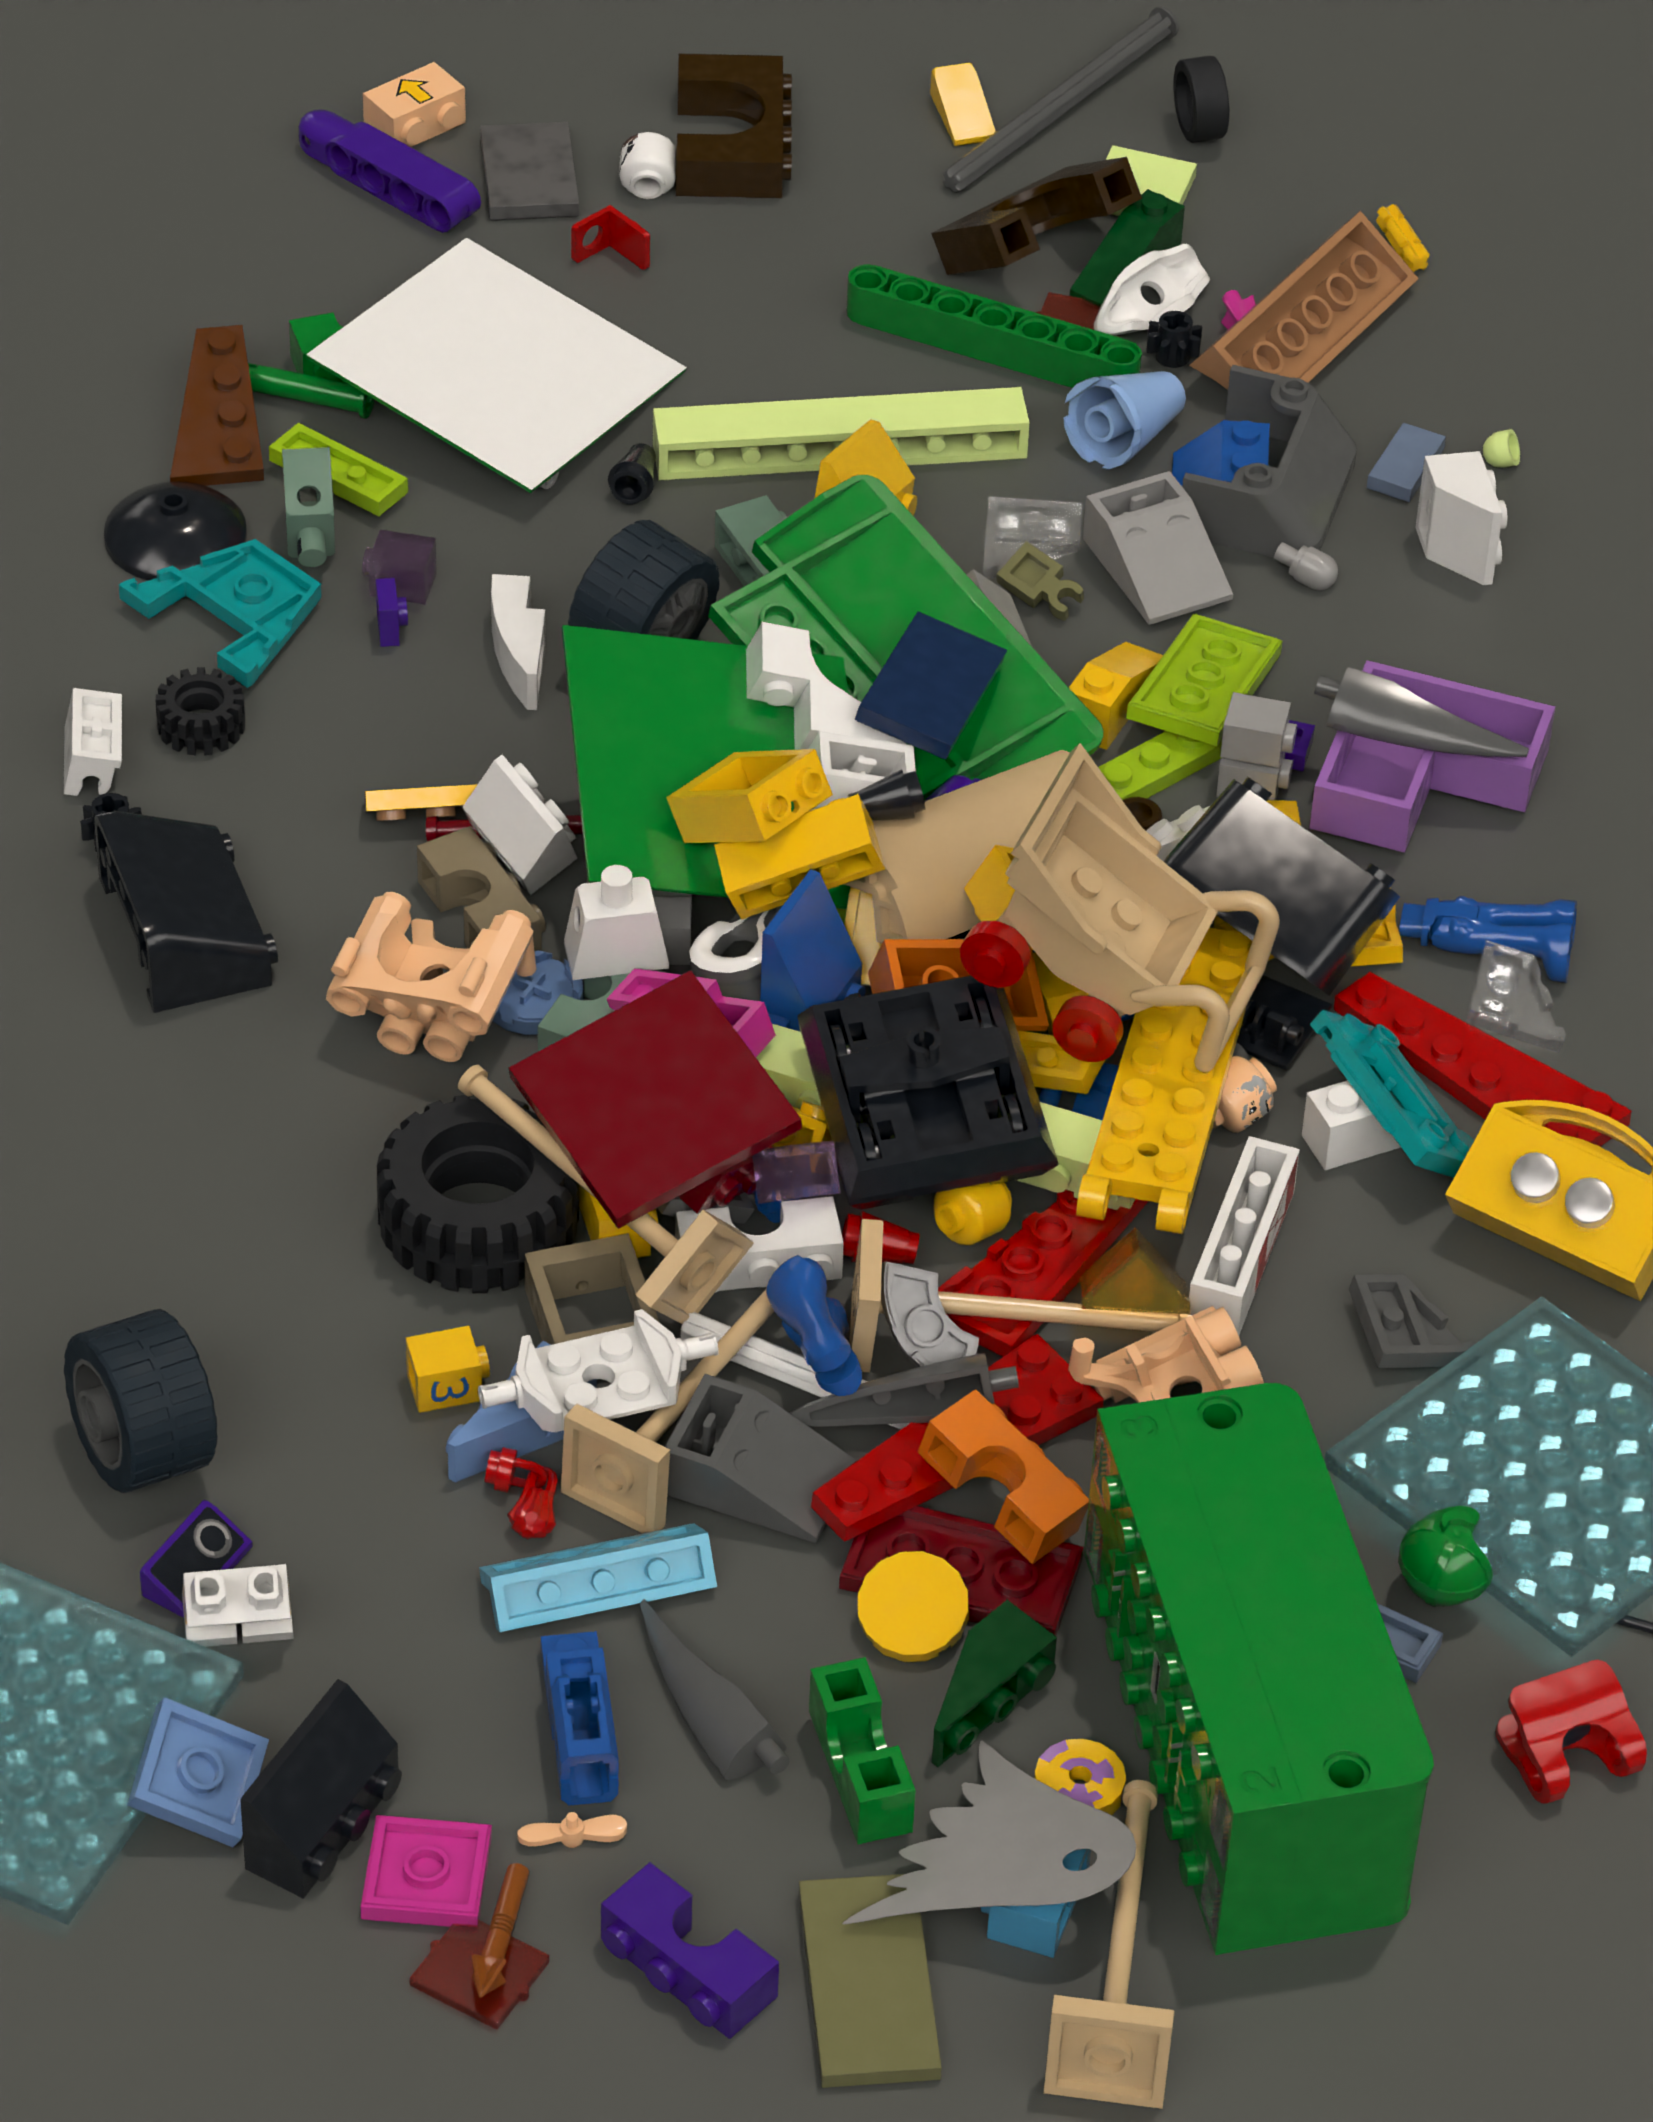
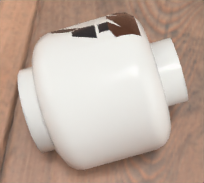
M644 132L629 137L623 143L620 152L619 176L622 185L629 192L639 198L654 199L661 194L667 193L674 186L677 151L670 139L658 133Z

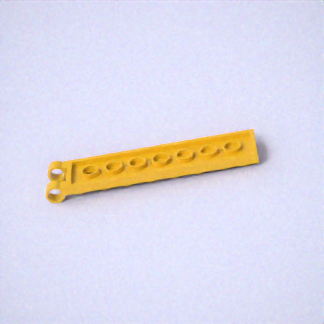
M1210 927L1179 985L1207 987L1219 994L1227 1004L1245 971V963L1252 940L1238 930H1223ZM1152 1006L1135 1013L1087 1173L1083 1175L1077 1200V1216L1104 1220L1110 1196L1116 1195L1159 1203L1156 1216V1230L1177 1234L1184 1233L1187 1216L1246 1007L1214 1068L1209 1072H1200L1194 1064L1208 1020V1014L1205 1010L1197 1006Z

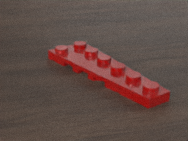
M1368 972L1335 995L1334 1011L1341 1016L1351 1014L1362 1023L1373 1027L1381 1024L1388 1028L1400 1041L1398 1049L1414 1069L1485 1120L1495 1103L1520 1100H1548L1588 1108L1609 1116L1627 1127L1630 1125L1632 1111L1612 1100L1608 1094L1585 1086L1372 972ZM1548 1122L1544 1126L1561 1135L1583 1139L1600 1147L1612 1139L1592 1129L1568 1123Z
M1066 1189L1063 1192L1057 1193V1201L1040 1214L1036 1211L1022 1221L1021 1230L1007 1241L1000 1238L987 1249V1256L971 1269L967 1266L962 1268L938 1287V1291L1062 1302L1149 1201L1135 1199L1130 1209L1121 1206L1117 1210L1107 1208L1105 1219L1098 1220L1077 1216L1078 1199L1074 1198L1073 1191ZM946 1314L961 1330L979 1337L978 1345L1001 1356H1005L1032 1337L1044 1323Z
M1039 1334L1030 1337L988 1367V1370L991 1371L1016 1366L1019 1388L993 1392L994 1402L1003 1411L1007 1420L1028 1440L1035 1442L1037 1445L1097 1417V1409L1103 1408L1104 1398L1090 1385L1080 1384V1382L1075 1381L1068 1370L1069 1364ZM909 1423L813 1492L811 1508L844 1542L954 1488L918 1453L929 1423Z

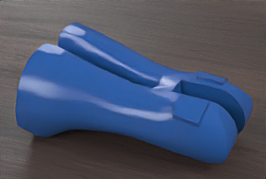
M796 1255L785 1261L772 1274L766 1289L767 1298L775 1314L782 1319V1325L788 1337L801 1349L807 1365H810L816 1372L815 1378L819 1386L823 1390L837 1396L851 1395L860 1387L862 1370L857 1356L845 1338L849 1332L847 1313L839 1300L826 1297L827 1278L821 1265L815 1260Z

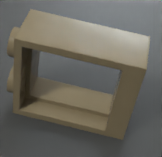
M629 1233L525 1253V1291L542 1341L552 1345L634 1326V1322L565 1334L554 1301L555 1299L624 1286L626 1287L633 1310L643 1309L659 1322L656 1310L650 1308L635 1295L645 1283V1279Z

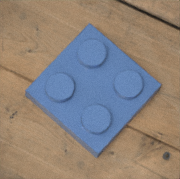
M164 1697L155 1708L127 1806L234 1847L243 1835L240 1798L260 1774L269 1739Z

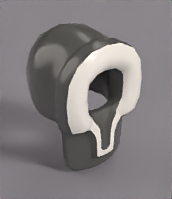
M782 906L742 920L737 913L730 922L717 921L704 929L695 939L689 950V960L694 974L697 977L716 979L722 996L760 1001L762 932ZM747 940L755 943V946L746 955L735 958L728 956V947L734 941Z

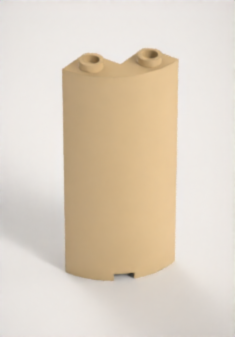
M1059 750L925 801L926 810L914 813L915 818L873 821L885 870L845 883L844 885L872 894L877 942L883 943L884 939H948L968 931L977 923L982 922L976 916L975 908L967 896L964 887L995 845L1015 847L1070 752Z

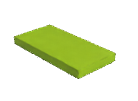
M1193 614L1129 702L1126 719L1218 746L1223 737L1224 722L1233 692L1253 695L1281 655L1283 641L1205 616Z

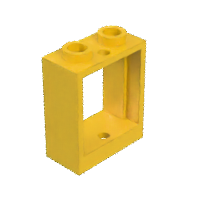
M799 749L734 752L666 798L684 843L766 841L831 797L833 793L816 750ZM791 802L794 803L793 811H791Z

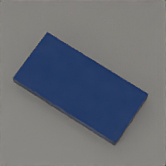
M917 611L859 705L855 720L942 759H947L1000 669L1007 650Z

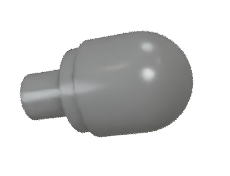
M1282 542L1275 552L1274 559L1290 567L1289 575L1293 576L1295 581L1313 590H1326L1337 580L1338 565L1330 555L1312 546L1307 547L1303 545L1297 550Z

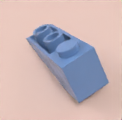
M542 1341V1342L537 1346V1348H539V1347H544V1346H548V1345H551V1344H549V1343H547V1342H545V1341ZM517 1362L514 1365L510 1377L507 1380H510L511 1376L516 1375ZM597 1379L587 1382L597 1388ZM515 1400L487 1407L486 1409H483L482 1404H480L478 1411L465 1425H458L448 1438L446 1453L448 1454L449 1479L458 1482L485 1471L491 1450L502 1452L503 1447L518 1450V1458L563 1440L564 1431H543L525 1408L518 1409Z

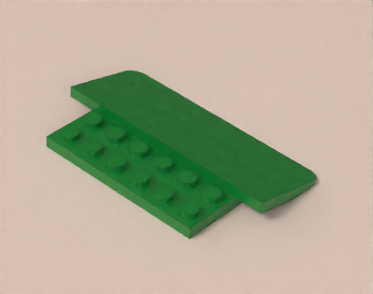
M856 475L820 494L754 540L752 553L769 573L710 606L708 617L728 640L735 645L748 646L762 622L808 630L812 653L844 657L848 694L860 702L864 699L917 611L1006 649L1007 653L1000 669L947 759H942L914 746L915 770L924 801L953 775L983 780L1059 750L1071 752L1079 743H1081L1090 756L1101 744L1103 728L1098 719L890 489L876 477Z

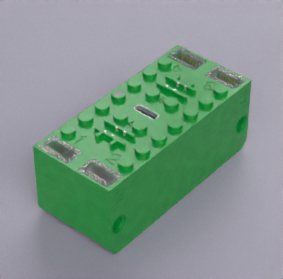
M1263 1383L1097 1409L1084 1556L1094 1583L1091 1587L1093 1609L1097 1618L1105 1617L1108 1626L1105 1631L1108 1655L1111 1661H1119L1122 1669V1672H1120L1122 1698L1125 1705L1134 1706L1137 1715L1134 1717L1136 1741L1140 1750L1148 1749L1151 1758V1761H1149L1150 1783L1156 1787L1157 1795L1163 1794L1166 1803L1163 1810L1166 1833L1170 1841L1178 1840L1181 1849L1178 1857L1181 1879L1185 1887L1193 1886L1215 1955L1390 1926L1400 1922L1407 1916L1411 1905L1410 1887L1428 1780L1434 1768L1433 1754L1301 1397L1287 1385Z

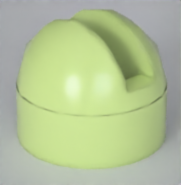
M1512 429L1497 431L1486 439L1483 445V456L1486 462L1493 467L1507 468L1519 464L1520 447L1518 438Z

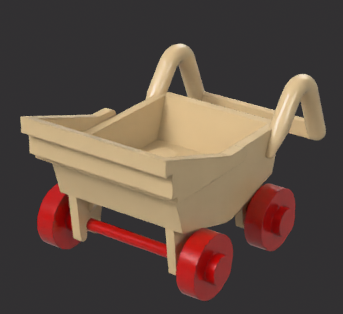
M1079 743L1068 755L1011 852L1015 857L1005 874L1009 877L1007 884L1014 888L1015 892L1008 907L997 921H983L970 929L961 944L960 959L966 971L977 981L991 987L1004 988L1016 984L1021 979L1030 963V945L1053 974L1088 993L1087 996H1075L1065 1001L1052 1025L1053 1035L1059 1046L1072 1057L1086 1062H1100L1111 1057L1123 1036L1124 1029L1121 1017L1125 1014L1132 1015L1152 1006L1200 1007L1207 1012L1208 1020L1194 1064L1200 1072H1209L1214 1068L1265 971L1279 929L1280 919L1277 909L1265 896L1246 890L1201 893L1158 858L1157 855L1161 849L1160 842L1141 827L1087 751ZM1247 911L1254 914L1258 918L1259 923L1245 963V971L1228 1003L1226 1004L1219 994L1207 987L1179 985L1217 913Z

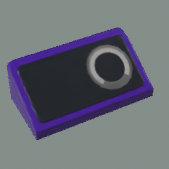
M204 1499L141 1568V1594L148 1600L184 1618L182 1598L183 1573L233 1569L253 1547V1543L215 1505Z

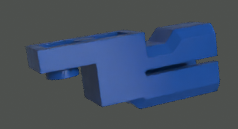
M597 1631L541 1636V1657L552 1740L555 1741L561 1800L568 1806L611 1802L618 1795L619 1758L603 1647L599 1648Z

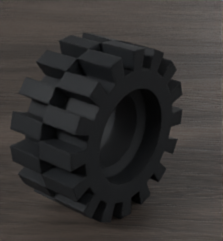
M197 667V674L191 675L188 669L181 670L180 679L172 674L166 678L167 685L160 684L155 698L157 730L166 745L172 742L173 750L180 752L183 747H187V755L196 756L197 749H204V756L212 755L213 747L217 746L221 752L228 749V741L236 744L240 740L239 733L244 734V694L240 683L235 684V678L230 674L222 679L221 670L213 669L211 675L206 674L205 667ZM198 709L212 710L211 712L201 714L190 713V711Z

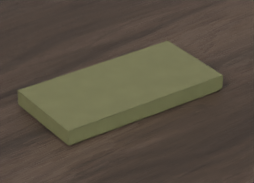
M904 1874L799 1881L798 1893L822 2088L941 2080L942 2067L921 1913H910L858 1923L842 1924L861 1910L891 1895L906 1890V1888L887 1885L888 1881Z

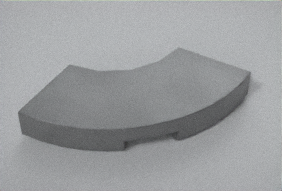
M887 1261L883 1262L881 1277L882 1305L890 1331L905 1355L917 1367L975 1355L979 1337L961 1330L946 1315L938 1295V1273Z

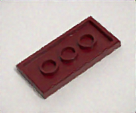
M915 1506L854 1537L840 1574L839 1589L858 1593L866 1574L881 1560L900 1552L924 1551L943 1558L959 1572L968 1590V1621L979 1623L1003 1602L1009 1600L1056 1636L1083 1560L1084 1547L1063 1542L1032 1564L993 1524Z

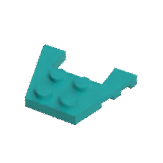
M256 539L200 556V564L183 570H179L172 565L157 570V578L137 584L135 578L119 584L120 599L148 619L187 596L244 635L217 652V666L226 674L233 676L236 681L246 688L255 683L322 598L321 583Z

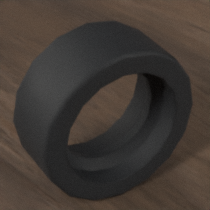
M1211 55L1179 60L1175 66L1173 76V92L1177 119L1184 137L1189 142L1223 138L1228 131L1230 106L1226 79L1221 64L1216 57Z

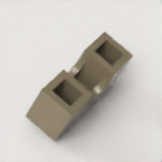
M471 826L417 845L418 883L439 911L444 912L458 906L468 905L464 907V944L467 948L471 947L482 928L489 929L495 915L503 914L507 910H515L523 913L531 921V929L534 931V951H542V933L546 930V924L540 908L536 904H530L521 892L516 877L512 873L505 872L498 863L496 853L489 842L483 843Z

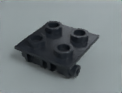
M1262 975L1247 1003L1236 1043H1239L1247 1054L1286 1070L1313 1034L1314 1029L1310 1023L1322 1010L1330 1011L1332 1004Z

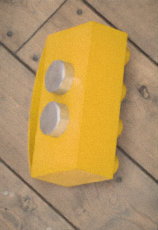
M1520 1100L1495 1103L1445 1193L1453 1213L1641 1302L1653 1279V1147L1624 1124L1588 1108L1548 1100ZM1548 1122L1568 1123L1605 1134L1639 1155L1652 1168V1172L1648 1175L1629 1166L1616 1155L1598 1145L1583 1139L1561 1135L1544 1126Z

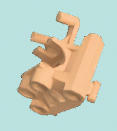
M386 892L383 896L374 897L355 937L346 938L331 968L335 976L327 990L326 1000L336 1011L351 1017L365 1015L367 1010L385 1017L377 1032V1038L385 1048L392 1052L403 1055L413 1053L422 1034H426L423 1045L432 1056L446 1062L460 1060L468 1042H473L477 1035L487 1033L515 973L519 976L527 977L536 972L533 942L534 931L531 929V921L521 912L507 910L503 914L495 915L489 929L482 928L470 948H453L435 940L432 920L415 918L411 921L412 918L409 912L411 904L401 894ZM410 923L413 944L405 936Z
M1214 1306L1186 1317L1171 1326L1096 1360V1363H1092L1095 1346L1093 1341L1085 1337L1075 1339L1068 1368L1075 1381L1080 1382V1384L1094 1386L1095 1390L1104 1400L1112 1398L1115 1403L1127 1397L1133 1398L1137 1403L1171 1398L1170 1393L1174 1386L1195 1381L1201 1384L1202 1393L1264 1383L1251 1352L1246 1345L1241 1347L1240 1338L1224 1307L1215 1309Z

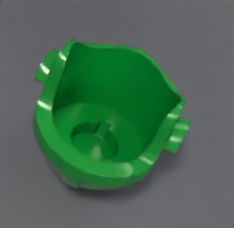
M1459 1505L1431 1512L1420 1521L1411 1525L1401 1541L1398 1563L1402 1575L1410 1590L1430 1606H1453L1474 1600L1492 1582L1493 1572L1491 1564L1472 1536L1480 1519V1514L1475 1509Z

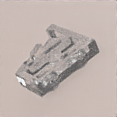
M989 496L983 576L987 579L996 578L997 572L1025 541H1028L1052 559L1078 552L1080 548L1083 503Z
M1486 940L1480 954L1466 1023L1558 1053L1566 1036L1563 1027H1556L1550 1013L1554 1003L1548 988L1541 982L1540 976L1542 973L1535 955Z

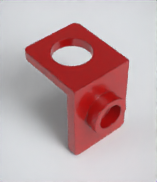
M609 205L572 226L571 259L576 263L610 246L640 269L645 270L650 267L649 232L613 206ZM598 225V234L594 241L587 246H583V238L586 232L593 226Z

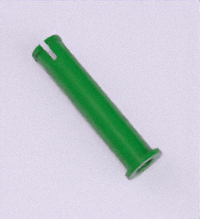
M248 363L253 392L359 413L360 418L367 419L372 412L375 400L346 382Z

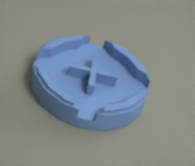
M540 950L535 951L536 972L527 977H522L515 973L492 1021L505 1030L524 1035L538 1034V1025L560 994L583 1000L582 979H572L569 962L566 959L562 963L559 960L552 959V953Z

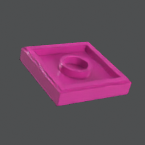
M376 1815L361 1901V1919L478 1929L492 1840V1825Z

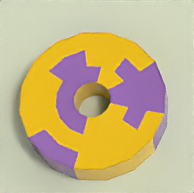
M1082 1738L1063 1740L1054 1744L1039 1757L1034 1773L1036 1780L1064 1795L1110 1815H1113L1121 1807L1123 1791L1126 1786L1124 1764L1113 1750L1100 1742ZM1074 1780H1083V1781H1085V1782H1087V1783H1085V1784H1078V1783H1075V1782H1073V1781H1074Z

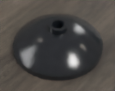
M175 481L144 487L121 500L107 517L104 527V539L108 554L119 567L136 577L152 580L157 578V570L172 565L179 570H183L200 564V556L246 542L247 528L243 512L228 496L202 484Z

